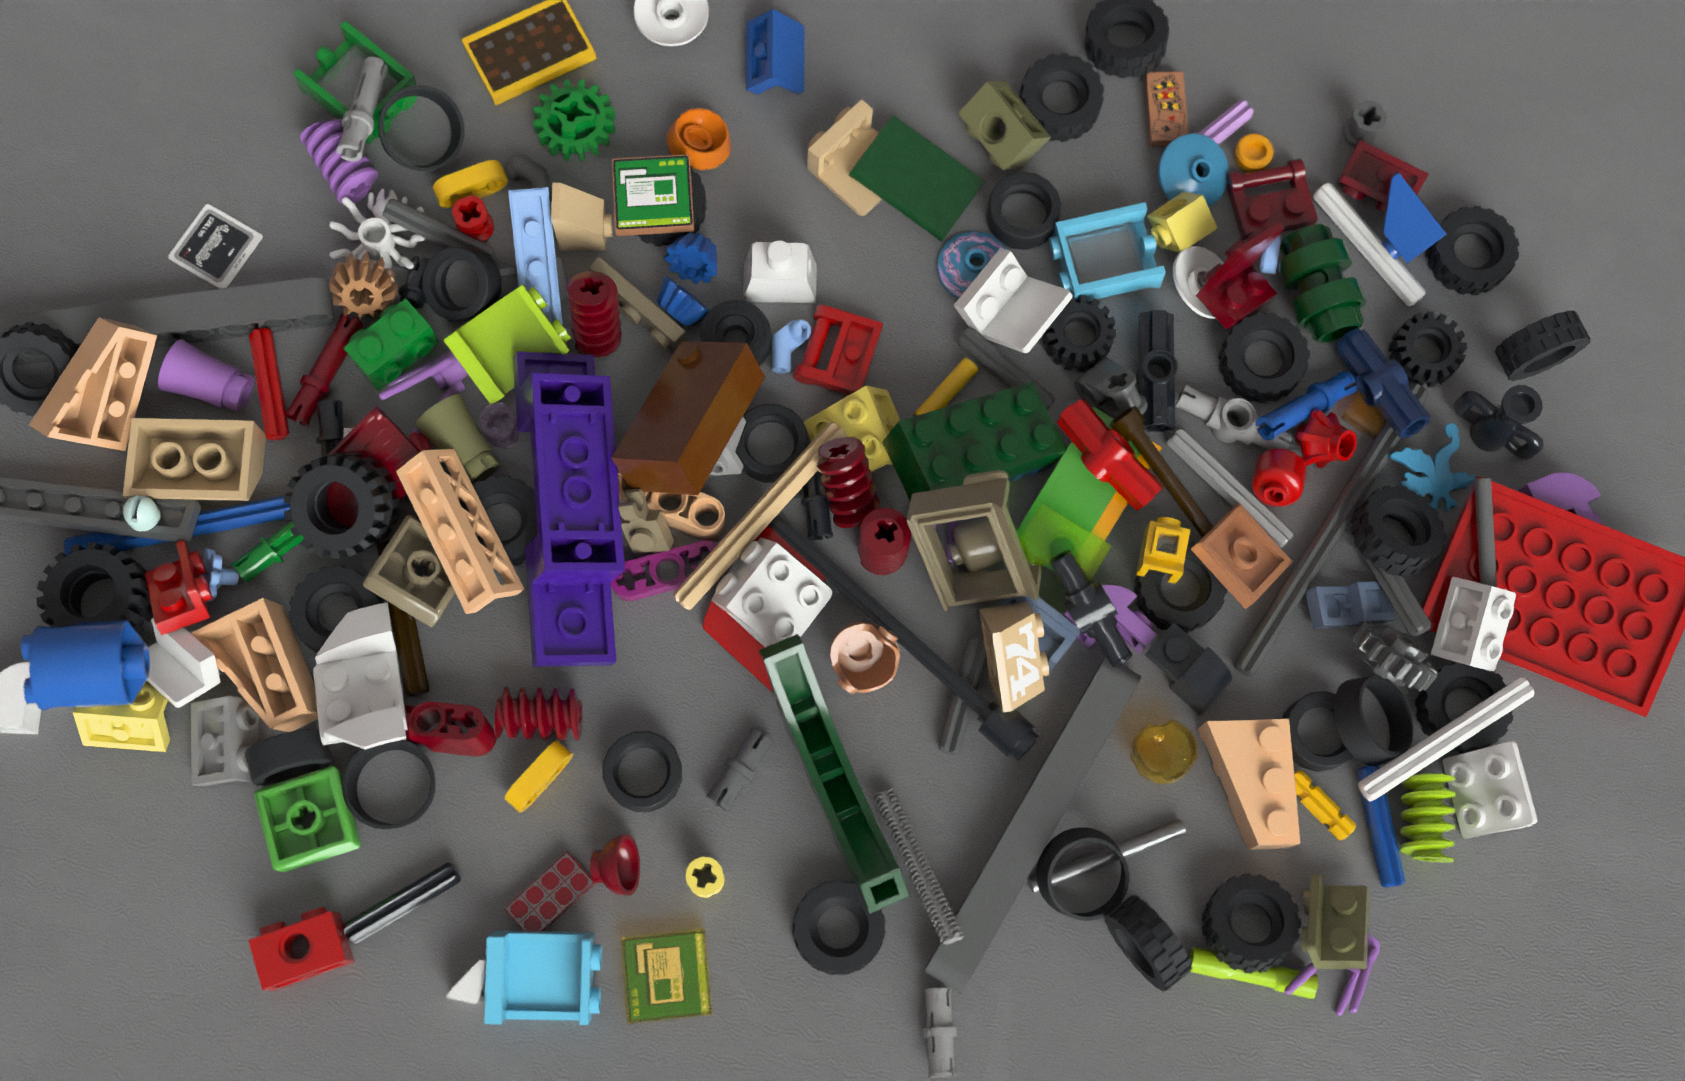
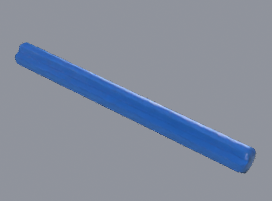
M285 495L200 511L192 537L286 519L284 512L291 510L290 504L284 503ZM92 532L67 537L63 544L64 552L68 556L71 554L70 547L79 544L86 549L88 542H97L103 547L106 543L120 551L170 541Z

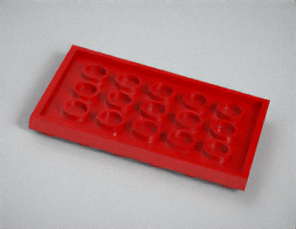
M1475 476V479L1483 478L1481 476ZM1474 481L1421 605L1431 622V627L1428 630L1437 633L1452 577L1480 583ZM1491 481L1497 588L1516 594L1514 612L1507 626L1502 644L1503 651L1499 659L1647 718L1685 629V557Z

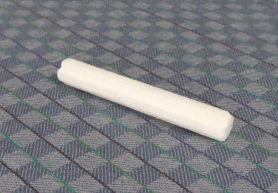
M1328 182L1318 188L1313 195L1314 200L1407 306H1412L1421 300L1426 293L1425 289L1398 259L1394 260L1382 245V240L1332 183Z

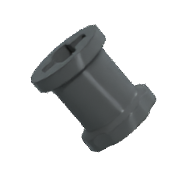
M1370 100L1356 105L1352 112V117L1347 120L1343 127V136L1349 145L1356 147L1359 140L1370 145L1373 143L1377 136V131L1381 130L1386 122L1387 115L1382 106Z

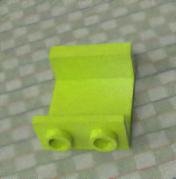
M524 284L520 285L443 340L491 406L515 387L513 356L517 351L562 353L563 355L570 351L566 344L571 339L570 335L558 319L551 323L542 310L548 305L534 286L527 290Z

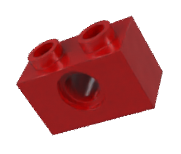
M320 907L301 914V922L286 926L285 922L282 921L259 929L261 936L250 939L248 942L262 990L275 991L355 962L349 940L343 932L342 925L344 923L341 913L327 912L326 907ZM305 935L309 940V950L304 957L297 959L293 955L292 945L298 937Z

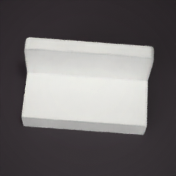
M154 618L151 619L157 642L148 647L150 674L147 681L175 707H181L221 683L215 655L184 627L161 636L155 625Z

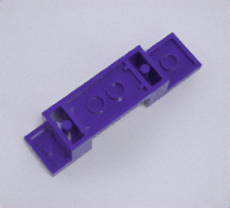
M517 351L513 356L517 432H531L538 534L525 547L532 667L610 666L616 663L611 582L625 571L621 515L618 508L620 504L617 466L611 459L616 447L610 376L595 375L594 355H563L562 353Z

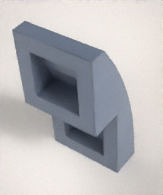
M1356 582L1348 586L1314 587L1306 590L1313 630L1361 626L1364 621L1379 624L1395 620L1393 607L1378 582Z

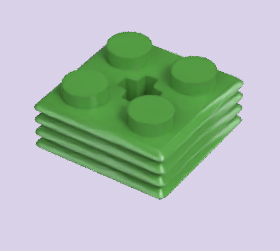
M326 767L254 791L256 806L274 870L284 873L360 848L361 843L354 817L343 797V776L336 767ZM306 810L316 815V819L312 821V827L309 829L299 825V821L305 818L304 811Z

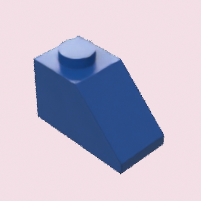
M1395 171L1390 177L1382 231L1387 238L1381 243L1394 260L1402 256L1405 262L1409 263L1444 237L1446 233L1401 174Z

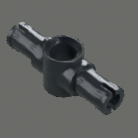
M1070 550L1063 551L1053 557L1049 563L1066 590L1064 597L1067 601L1064 605L1082 635L1087 633L1090 638H1095L1112 667L1119 666L1132 657V652L1116 627L1118 620L1115 616L1118 612L1100 582L1095 584L1093 579L1086 577Z

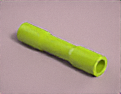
M1192 947L1189 954L1192 965L1190 972L1219 979L1238 980L1269 987L1285 993V987L1301 972V970L1283 966L1275 968L1272 966L1266 972L1259 973V971H1253L1250 974L1244 973L1243 970L1229 968L1228 964L1223 961L1220 962L1215 957L1216 954L1210 950ZM1313 974L1291 995L1314 999L1318 987V975Z

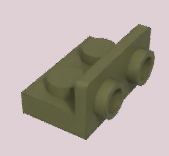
M1311 875L1310 890H1304L1303 896L1304 911L1306 915H1309L1308 927H1302L1301 930L1303 952L1309 953L1315 969H1367L1370 893L1367 885L1324 886L1321 875Z

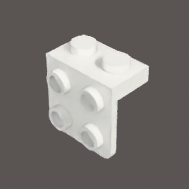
M760 538L758 542L754 541L746 547L741 555L742 562L733 574L728 573L721 579L716 587L717 594L712 601L722 610L739 618L772 645L796 634L801 637L831 598L832 590L778 543Z

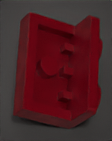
M1359 140L1337 182L1344 185L1341 192L1356 200L1362 201L1364 196H1367L1377 201L1378 204L1375 209L1385 214L1390 177L1395 171L1401 174L1416 195H1418L1429 174Z

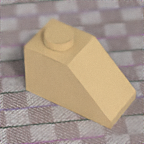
M552 183L551 221L560 251H606L607 237H613L614 220L613 214H607L604 199L562 183Z

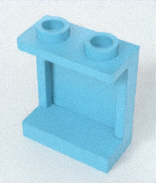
M493 930L487 936L484 1024H502L505 1019L575 1020L580 1021V1025H589L593 1018V1013H600L601 987H594V970H601L602 944H595V932Z

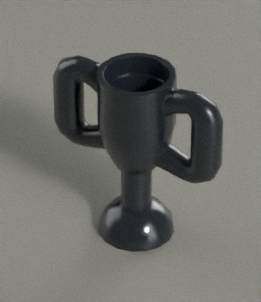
M1526 385L1511 387L1505 392L1501 405L1498 406L1493 405L1475 391L1464 392L1454 402L1455 413L1472 424L1470 436L1478 448L1494 452L1505 447L1518 458L1527 460L1543 449V439L1537 433L1522 425L1535 421L1543 409L1541 397L1533 388ZM1476 406L1481 410L1482 414L1470 410V408ZM1516 436L1520 439H1523L1526 441V443L1520 445L1514 437Z

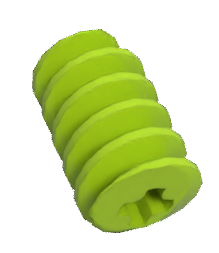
M1422 773L1412 775L1402 782L1404 788L1413 792L1401 796L1402 803L1412 807L1401 812V819L1412 824L1400 829L1401 836L1412 840L1400 845L1401 853L1415 860L1441 863L1454 862V858L1443 854L1442 849L1455 846V842L1442 837L1443 832L1455 829L1454 824L1443 820V816L1455 813V808L1443 804V799L1456 796L1455 791L1444 787V783L1456 780L1455 777L1445 774Z

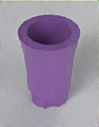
M179 339L171 346L163 360L158 376V388L161 391L184 395L222 409L228 408L239 412L247 405L255 380L254 377L242 373L239 368L226 364L200 351L183 339Z

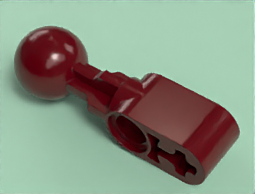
M426 701L418 706L405 705L408 730H405L406 739L404 740L424 744L427 749L433 752L473 757L487 754L496 744L497 738L495 737L493 726L482 711L475 706ZM440 722L435 729L428 731L432 725Z

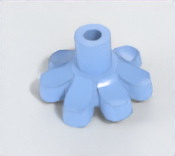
M205 548L203 562L207 573L201 576L206 578L213 599H215L217 589L221 585H237L239 573L236 569H224L222 567V556L217 555L215 550Z

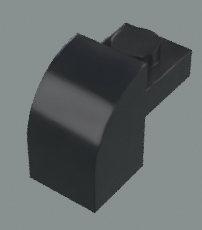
M1175 623L1166 630L1145 654L1147 658L1174 681L1170 689L1199 715L1206 711L1232 681V675L1220 657L1211 648H1202Z

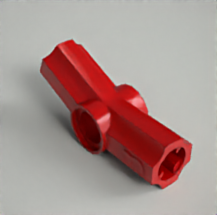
M1080 399L1078 402L1069 405L1060 414L1057 424L1082 453L1081 460L1085 467L1100 481L1108 482L1136 511L1146 506L1163 488L1158 479L1134 456L1135 452L1130 444L1115 430L1109 429L1087 401Z

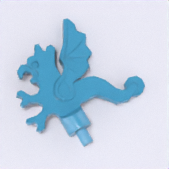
M1452 423L1444 426V434L1446 437H1450V442L1434 454L1433 461L1430 455H1424L1421 449L1412 450L1404 447L1400 452L1395 451L1388 454V458L1403 464L1412 472H1421L1425 476L1418 477L1405 472L1403 473L1405 481L1399 482V485L1405 487L1406 490L1416 492L1421 498L1429 494L1431 496L1429 505L1438 510L1437 504L1439 499L1443 498L1445 503L1444 511L1446 512L1450 511L1451 506H1457V502L1449 497V492L1453 489L1467 488L1469 483H1473L1476 476L1467 475L1466 472L1450 473L1449 458L1459 448L1460 444L1459 429Z

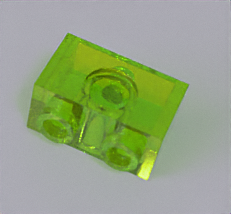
M1041 503L1019 540L1026 560L1033 565L1040 564V567H1042L1044 562L1050 565L1049 561L1054 557L1051 553L1052 542L1058 537L1070 539L1074 545L1073 556L1088 579L1093 578L1112 547L1110 543Z

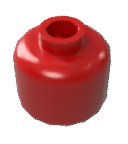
M1281 448L1267 450L1261 454L1255 463L1251 480L1252 491L1255 496L1263 503L1276 507L1292 505L1299 500L1304 490L1307 475L1306 464L1302 457L1293 451Z

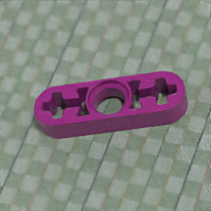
M703 540L673 548L670 551H663L624 562L625 571L611 582L612 589L617 597L625 601H634L678 589L688 578L682 556L688 555L689 563L696 562L701 559L702 552L708 551L710 554L718 544L710 540ZM668 560L677 563L680 571L675 579L664 581L657 576L656 570L660 563ZM699 564L691 566L692 572L699 566ZM649 566L650 576L655 584L648 586L647 579L645 578L634 582L635 589L627 591L625 585L618 586V583L624 580L623 574L631 572L633 578L645 576L643 567Z

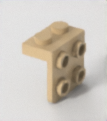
M862 99L853 108L850 106L844 108L836 117L834 125L826 133L820 131L812 138L808 144L807 169L860 216L866 215L882 200L858 181L848 176L879 134L871 127L873 109Z

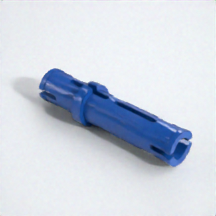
M1344 370L1325 382L1311 384L1302 395L1259 417L1256 420V426H1261L1264 423L1267 424L1257 429V432L1263 439L1269 441L1311 417V412L1315 409L1326 413L1334 407L1335 402L1356 391L1357 385L1355 384L1346 388V386L1356 381L1354 376Z

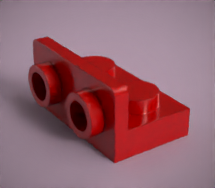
M185 540L176 542L180 560L160 565L156 569L145 572L154 622L161 636L210 618L207 601L213 599L206 578L201 576L207 573L206 567L199 551L191 552Z

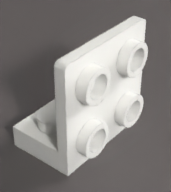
M1000 248L957 300L954 307L968 327L976 330L985 339L1023 353H1028L1073 296L1068 289L1028 277L1013 253Z

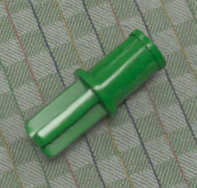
M293 521L268 539L262 536L259 544L232 562L236 571L247 583H250L251 580L277 561L282 563L281 556L304 539L301 534L294 536L290 531V528L295 526Z

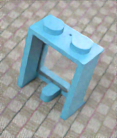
M1146 202L1055 222L1053 237L1048 238L1050 254L1053 260H1059L1062 272L1058 273L1059 287L1068 289L1072 296H1074L1075 301H1079L1081 295L1088 296L1087 301H1092L1094 298L1100 299L1149 287H1161L1166 271L1164 266L1157 267L1155 263L1156 240L1153 234L1147 235L1144 224L1147 212Z

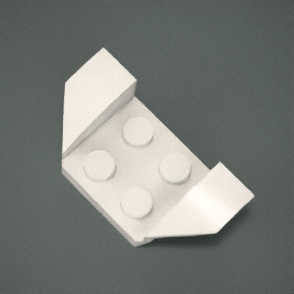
M388 602L348 612L315 657L317 665L313 668L322 744L346 742L363 749H368L384 743L406 739L405 730H408Z

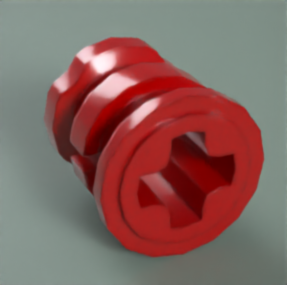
M467 196L457 200L452 209L456 230L482 243L489 240L494 231V221L485 208L483 200L475 196Z

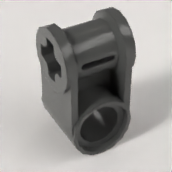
M1107 357L1098 361L1074 382V387L1082 400L1087 401L1092 408L1095 407L1114 418L1132 406H1136L1143 415L1148 407L1146 398L1138 393L1135 386L1136 377L1134 372L1116 364Z

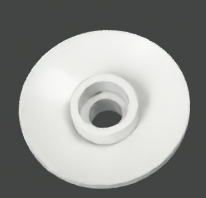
M636 0L634 4V18L640 32L650 41L663 46H679L694 40L704 30L709 17L707 0ZM670 15L678 17L676 20H667L666 18Z
M1192 246L1181 251L1175 258L1173 264L1174 283L1183 301L1194 312L1206 318L1216 319L1196 295L1206 284L1203 277L1217 264L1221 263L1223 265L1224 262L1210 250L1199 246Z

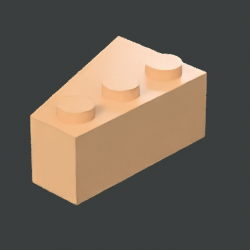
M99 317L29 423V426L50 438L126 451L130 435L131 418H135L157 335L135 325Z
M1289 719L1207 721L1197 729L1201 740H1204L1213 761V769L1224 787L1229 799L1227 801L1247 850L1288 849L1301 844Z

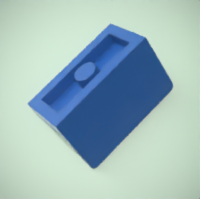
M771 9L747 22L746 90L757 95L779 85L795 94H799L804 91V26L790 17Z

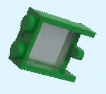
M344 21L340 27L345 41L334 52L328 47L322 46L316 53L319 67L309 77L298 68L294 71L293 75L302 93L309 95L337 119H343L345 112L349 111L364 59L367 57H377L383 60V65L387 64L388 70L383 80L380 96L373 114L374 129L371 135H368L365 143L369 145L376 137L380 138L378 130L379 120L384 105L389 98L399 90L417 85L412 73L347 21ZM417 96L402 98L388 109L383 123L384 135L390 129L392 120L401 111L410 109L415 103Z

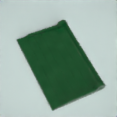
M892 115L848 175L936 237L940 242L944 240L985 183L975 173L894 115Z

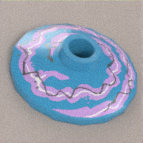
M971 231L958 234L946 242L939 253L937 273L940 283L951 296L959 299L1000 248L1006 250L1007 248L997 238L988 233ZM971 258H979L983 264L976 267L969 260Z

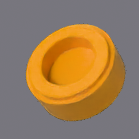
M1248 134L1239 140L1233 157L1238 168L1249 173L1266 169L1273 158L1274 149L1271 142L1263 135Z

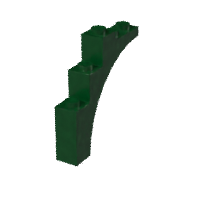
M796 634L760 649L759 652L776 696V703L785 728L801 758L810 786L827 818L836 846L869 913L909 897L901 870L871 811L838 736L801 638Z

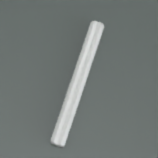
M1524 678L1515 680L1410 748L1404 754L1358 783L1360 792L1368 801L1377 799L1534 696L1533 688Z

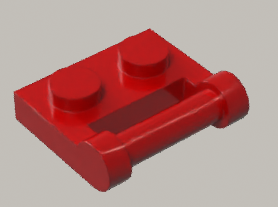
M817 305L813 316L816 322L802 363L796 366L793 378L803 384L818 385L850 395L864 386L883 329V323L830 306ZM830 326H839L841 329L827 370L817 369L816 367Z

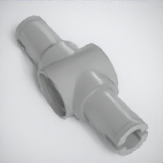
M1185 384L1178 396L1180 399H1177L1175 403L1176 408L1183 409L1206 420L1205 425L1211 427L1214 436L1221 442L1234 443L1240 441L1247 445L1252 442L1266 450L1275 448L1288 449L1290 444H1287V442L1290 443L1293 437L1292 434L1283 432L1272 440L1267 441L1263 439L1257 432V429L1265 426L1267 423L1256 426V420L1261 416L1256 414L1255 408L1249 401L1242 398H1234L1228 401L1219 396L1215 399ZM1227 414L1235 416L1240 422V427L1230 424Z

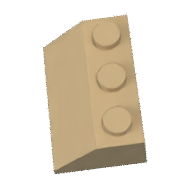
M131 418L123 497L131 498L138 495L146 496L150 499L249 501L263 474L266 445L265 433L255 421Z

